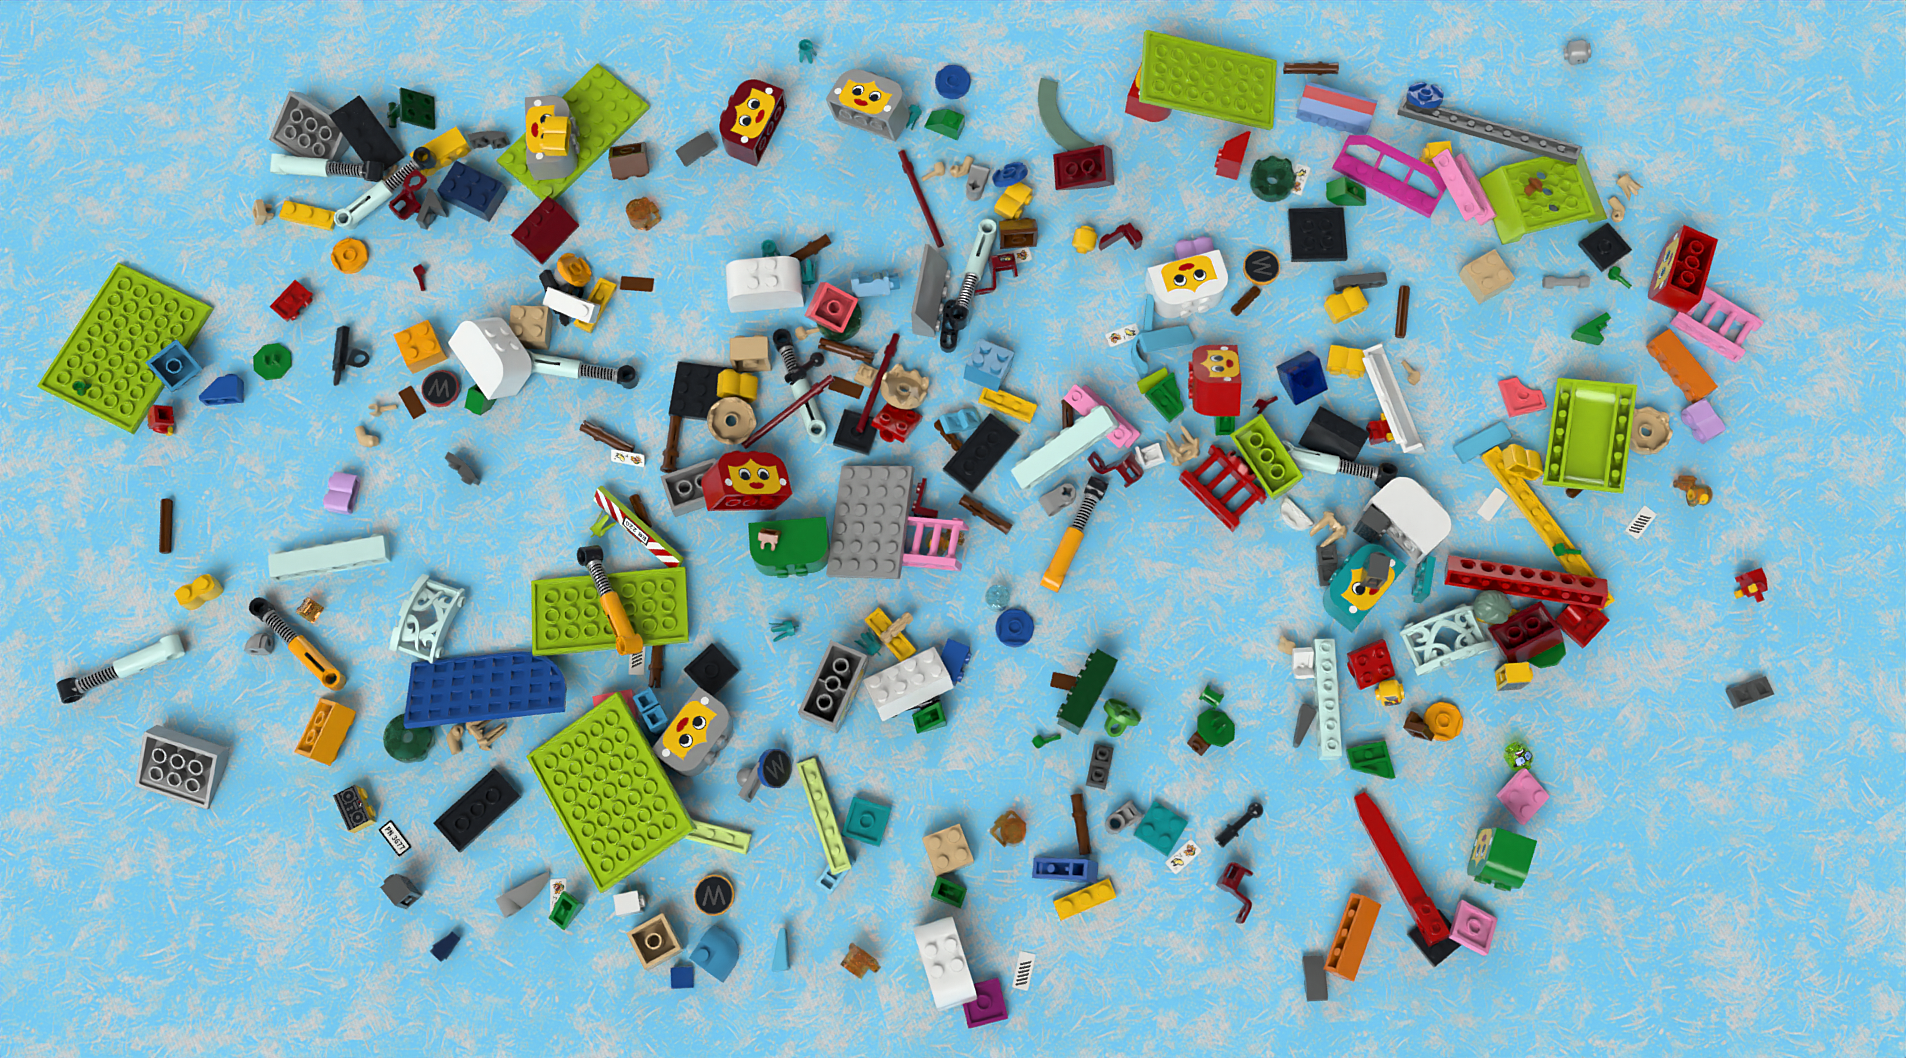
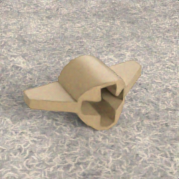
M1281 635L1279 637L1278 650L1292 655V650L1296 648V644Z

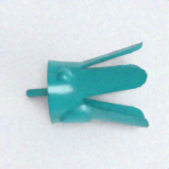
M803 39L798 44L799 61L802 63L804 55H806L808 62L812 64L811 52L815 56L817 54L813 49L812 42L808 39Z
M912 104L909 107L910 118L906 124L907 128L913 123L911 130H913L917 118L922 114L919 106Z
M768 239L762 242V258L767 255L775 257L774 252L779 256L781 255L773 240Z
M807 259L806 273L800 262L802 284L809 285V288H811V284L817 282L815 277L817 261L813 265L811 260Z
M789 620L782 623H769L770 625H781L772 627L770 629L771 632L786 631L774 638L773 642L795 635L794 628L799 627V625L793 627L792 621Z
M868 628L869 632H866V635L864 633L860 634L865 642L862 640L854 641L867 650L871 657L876 653L881 656L878 651L882 648V645L876 641L870 628Z

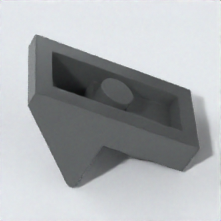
M430 188L416 218L420 228L426 230L433 223L434 214L447 218L433 189Z

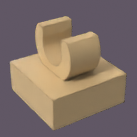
M263 199L255 200L252 207L255 225H263L265 219L271 220L274 216V213L266 212L271 211L272 205H264Z
M862 363L854 377V381L871 389L879 370Z

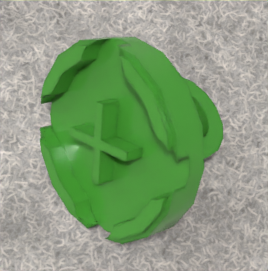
M1111 698L1103 706L1109 715L1105 721L1104 729L1109 736L1118 737L1125 731L1127 725L1138 726L1142 718L1140 713L1135 708L1129 709L1126 702ZM1119 724L1116 729L1110 730L1112 725Z

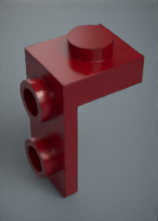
M1130 222L1126 225L1122 224L1116 228L1115 232L1110 235L1106 234L1100 239L1099 249L1102 251L1125 236L1134 250L1141 247L1142 234L1138 229L1135 230Z
M923 478L922 483L918 482L916 494L919 495L917 501H913L911 511L914 512V517L938 519V510L921 507L927 486V478Z

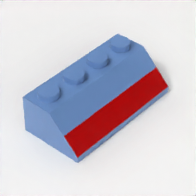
M1306 82L1295 118L1304 122L1317 123L1322 127L1335 128L1337 131H1346L1354 135H1366L1378 100Z

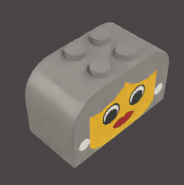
M860 69L846 71L838 78L826 98L834 120L895 142L910 118V111L900 85L888 77L884 78L873 72H866Z
M555 95L525 97L526 162L534 180L558 179L569 176L577 167V153H580L577 137L580 136V132L567 102ZM546 116L569 117L571 135L568 156H545L543 150L540 149V139H543L544 135L542 133V122H545Z
M830 640L798 711L800 718L838 733L865 676L869 662L867 655Z
M698 686L653 746L652 750L657 759L678 774L685 777L697 776L708 765L711 766L717 759L716 754L720 749L723 750L727 746L728 738L733 730V719L720 701Z

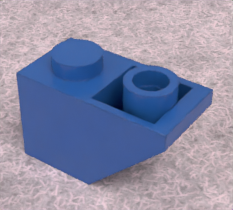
M948 638L941 654V660L950 675L953 686H956L957 681H962L965 671H962L964 664L968 665L972 654L969 653V646Z

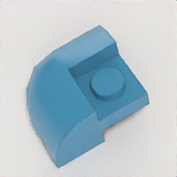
M713 925L701 938V942L689 959L724 983L737 964L739 949L736 941L716 925Z

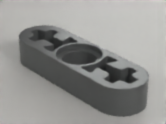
M1384 272L1341 276L1333 280L1334 290L1337 292H1341L1350 286L1368 289L1382 287L1388 283L1386 273Z

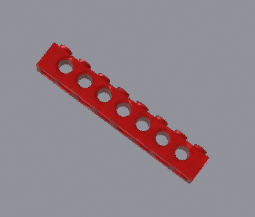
M1448 555L1445 566V585L1483 591L1498 590L1509 595L1604 609L1608 597L1607 579Z

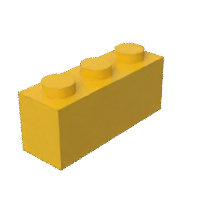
M457 127L421 146L428 148L436 155L437 163L433 168L424 169L420 172L425 177L432 176L436 171L449 166L453 161L466 156L471 151ZM414 151L409 153L411 158L413 157ZM428 154L424 155L422 161L427 159Z

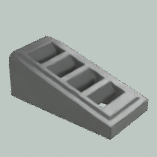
M1302 704L1299 709L1293 739L1294 748L1300 746L1317 713V710L1305 704Z

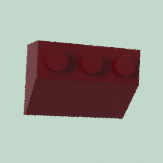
M547 196L511 234V237L517 246L543 265L579 227V224L561 205Z
M1541 601L1508 617L1506 622L1495 624L1488 628L1507 664L1522 663L1564 641L1559 626Z

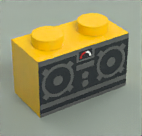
M1529 662L1508 663L1495 671L1497 691L1519 690L1532 682L1533 670L1529 668Z
M353 785L333 795L349 832L356 833L376 823L374 818L376 812L371 805H368L366 800L368 794L364 788Z

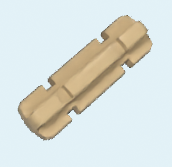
M905 612L901 619L898 618L887 628L888 631H884L880 635L882 641L886 644L889 643L893 636L898 635L906 627V624L909 625L913 621V616L909 612Z

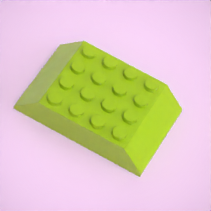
M1557 378L1542 485L1623 494L1637 385Z

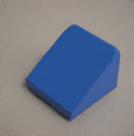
M693 967L670 968L671 989L693 988Z

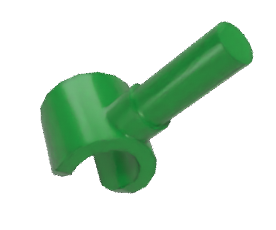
M1614 266L1610 269L1608 273L1610 280H1617L1628 289L1632 286L1620 276L1621 269Z
M77 381L73 385L74 390H77V394L80 396L85 395L86 390L92 386V384H86L85 386V383Z
M1559 543L1552 547L1554 554L1558 557L1565 554L1581 555V550L1565 549L1564 543Z
M1039 734L1033 738L1032 743L1039 749L1045 744L1061 738L1058 734L1043 739Z

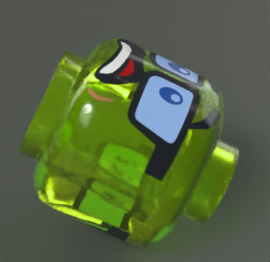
M1517 741L1504 749L1503 758L1512 771H1519L1523 768L1529 770L1531 768L1530 764L1533 762L1534 756L1526 744Z

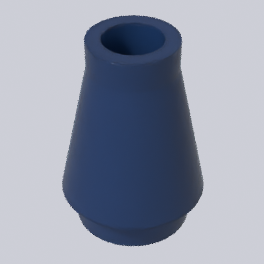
M451 932L432 945L433 948L430 952L440 962L444 959L447 960L461 939L454 932Z

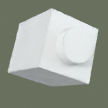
M639 891L613 895L616 916L618 917L642 913L643 907H646L645 897Z

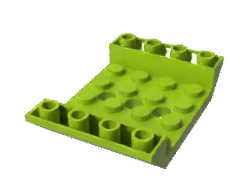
M1580 153L1576 165L1542 156L1501 166L1479 179L1483 190L1498 215L1492 220L1502 245L1518 242L1525 234L1585 219L1588 220L1589 224L1607 219L1582 153ZM1537 173H1543L1545 175V179L1538 178ZM1530 177L1533 179L1535 177L1538 178L1543 184L1542 189H1549L1552 195H1546L1543 191L1540 193L1536 190L1528 197L1524 193V189L1530 184L1528 179ZM1549 205L1556 206L1558 211H1551Z

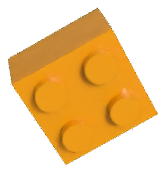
M429 320L393 334L406 366L412 374L447 359L437 333Z

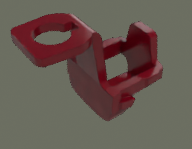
M417 169L405 177L402 185L403 190L389 202L390 210L400 220H407L414 213H419L421 209V204L416 201L413 191L421 189L427 182V178ZM414 176L420 177L419 184L409 186ZM402 200L406 205L398 212L394 206Z
M1013 254L992 255L989 257L991 288L975 290L974 296L989 294L995 291L996 272L1012 270L1013 277L1018 276L1016 260ZM1010 257V260L1008 261L1000 260L1001 258Z
M1095 451L1087 458L1093 469L1100 474L1116 469L1126 481L1124 484L1125 488L1138 481L1144 474V471L1136 462L1132 451L1122 456L1120 460L1105 466L1103 460ZM1093 458H1095L1098 461L1099 466L1095 464ZM1130 468L1135 476L1131 477L1127 469Z
M1230 862L1218 879L1216 886L1226 892H1230L1244 904L1235 921L1238 924H1243L1251 910L1252 902L1240 893L1237 888L1244 874L1250 877L1253 875V872L1238 863ZM1231 866H1232L1233 868H1232V870H1231V872H1230V874H1229V876H1228V878H1227V875H1228V873H1229V871H1230V868H1231Z

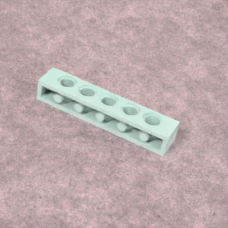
M1314 639L1311 647L1314 651L1313 670L1315 677L1313 678L1314 705L1315 710H1317L1315 721L1318 760H1338L1342 757L1335 639Z

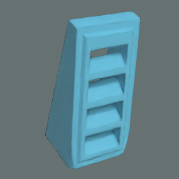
M848 855L852 867L856 860ZM828 864L815 884L832 895L849 870L835 874L838 876L836 880L828 874L831 871ZM824 877L833 883L832 887L823 881Z
M780 928L778 933L772 972L789 971L788 936L785 928Z

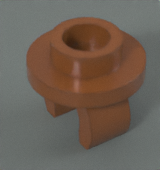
M1530 177L1528 179L1530 184L1524 189V193L1528 197L1536 190L1540 193L1543 191V184L1538 178L1535 177L1533 179Z

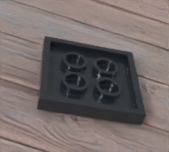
M1344 207L1288 209L1291 262L1347 261Z
M678 361L668 412L669 416L707 421L710 408L717 401L723 399L717 396L718 374L725 369L733 368Z

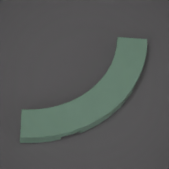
M1041 78L1038 89L1039 114L1051 138L1067 151L1093 147L1094 143L1076 135L1062 120L1056 103L1058 82Z

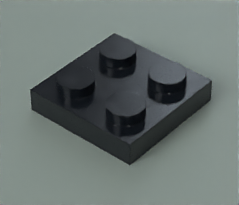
M1609 223L1600 227L1578 244L1601 272L1632 251Z
M844 409L833 445L869 456L878 431L877 428L871 426L874 417L869 416L863 432H858L856 427L862 414Z
M713 643L683 669L701 689L711 696H714L739 673L738 669Z
M1437 909L1450 932L1452 924L1444 916V914L1439 909ZM1417 926L1406 934L1433 967H1436L1462 945L1447 937L1428 947Z

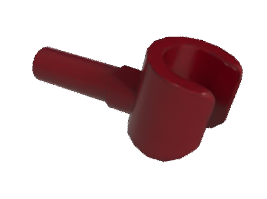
M419 264L413 268V272L419 281L421 291H425L422 275L426 274V271Z
M1274 396L1265 401L1258 399L1252 408L1258 407L1257 414H1261L1269 404L1277 401L1278 397Z

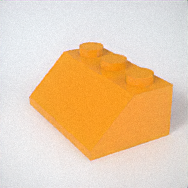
M320 698L294 752L331 766L337 758V751L340 745L346 739V732L349 726L355 720L356 711L337 702Z

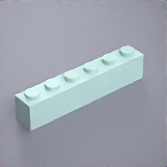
M1103 405L1094 407L1089 415L1075 421L1076 424L1071 428L1063 429L1060 432L1061 435L1057 438H1051L1046 441L1043 448L1032 451L1030 457L1026 460L1018 461L1015 464L1016 467L1011 472L1020 487L1024 490H1030L1117 429L1120 425L1109 407Z
M373 534L370 538L364 539L356 537L347 542L334 541L330 545L316 544L312 548L307 549L298 547L290 552L276 551L274 554L268 555L269 575L275 582L391 562L389 540L381 534Z

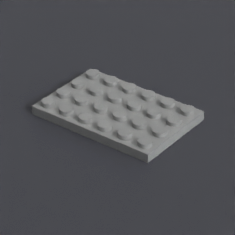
M913 466L841 467L830 555L826 572L828 577L900 579L915 471Z

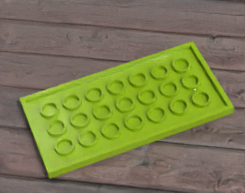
M1146 30L1143 35L1139 102L1270 131L1273 129L1277 60Z
M598 63L561 97L567 102L580 132V136L577 137L580 153H577L578 163L572 174L558 179L534 180L526 162V132L496 160L501 167L541 201L547 196L556 201L650 109L648 104Z
M686 567L607 574L608 580H610L609 582L614 589L613 591L617 592L635 634H639L642 638L643 647L689 643ZM591 575L531 581L533 656L616 649V637L599 601L600 595L597 592Z

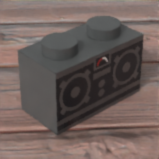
M1370 506L1353 532L1372 544L1375 539L1379 541L1390 527L1387 525L1390 518Z
M1381 552L1371 553L1363 563L1360 586L1379 590L1388 579L1391 557H1387L1386 554Z
M399 874L388 876L384 880L385 884L380 887L395 906L404 909L409 908L422 896L408 877Z

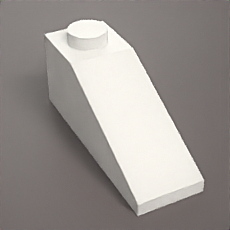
M551 287L547 288L542 304L587 323L596 322L601 305Z

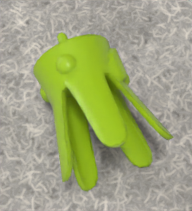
M602 510L595 524L589 528L593 532L590 538L595 534L601 538L606 531L617 523L612 522L601 529L609 518L608 515H604L598 522L603 513Z

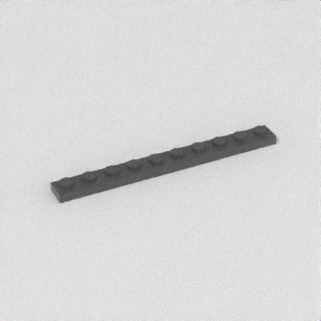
M1406 97L1403 98L1397 113L1400 116L1575 165L1582 146L1442 107L1421 108L1409 102Z

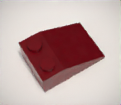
M1104 144L1053 154L1055 188L1057 191L1100 188L1114 185L1112 149Z

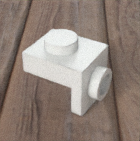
M1159 443L1140 449L1139 446L1135 447L1137 453L1134 454L1135 460L1139 465L1141 464L1144 470L1166 462Z
M1312 647L1293 648L1291 668L1296 679L1315 677L1313 670L1314 651Z

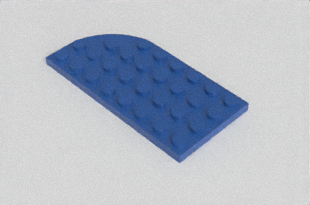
M526 651L436 660L433 664L429 663V661L413 662L411 664L403 724L405 729L565 712L566 682L562 672L555 663L542 655L533 656L532 652Z

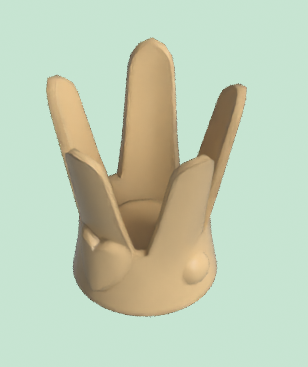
M1618 174L1620 179L1616 184L1622 188L1628 201H1630V191L1634 195H1638L1637 190L1644 187L1632 180L1628 174L1622 177Z

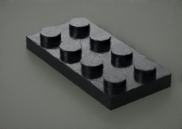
M360 95L329 115L363 163L365 161L384 163L385 171L404 158L402 152Z
M989 413L944 466L943 472L970 493H973L1015 444L1020 435Z
M493 768L433 824L455 849L461 853L512 807L521 796Z

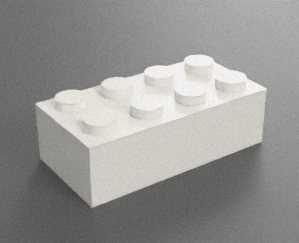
M935 647L863 680L882 722L954 688L950 675Z

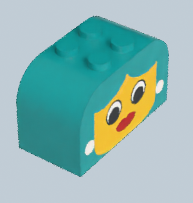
M1368 544L1361 547L1354 556L1349 554L1328 580L1330 585L1323 595L1324 609L1331 617L1352 633L1407 565L1382 546ZM1374 552H1381L1386 554L1387 557H1391L1388 579L1379 590L1360 586L1363 563Z

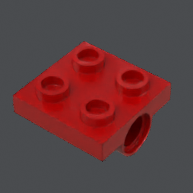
M887 402L872 420L871 426L880 430V437L884 441L893 442L896 439L904 443L920 424L923 416L911 409L897 408Z
M1569 604L1555 619L1559 628L1582 649L1610 621L1597 608Z
M1384 639L1377 640L1347 653L1349 662H1347L1348 669L1353 678H1355L1357 688L1360 690L1396 675Z

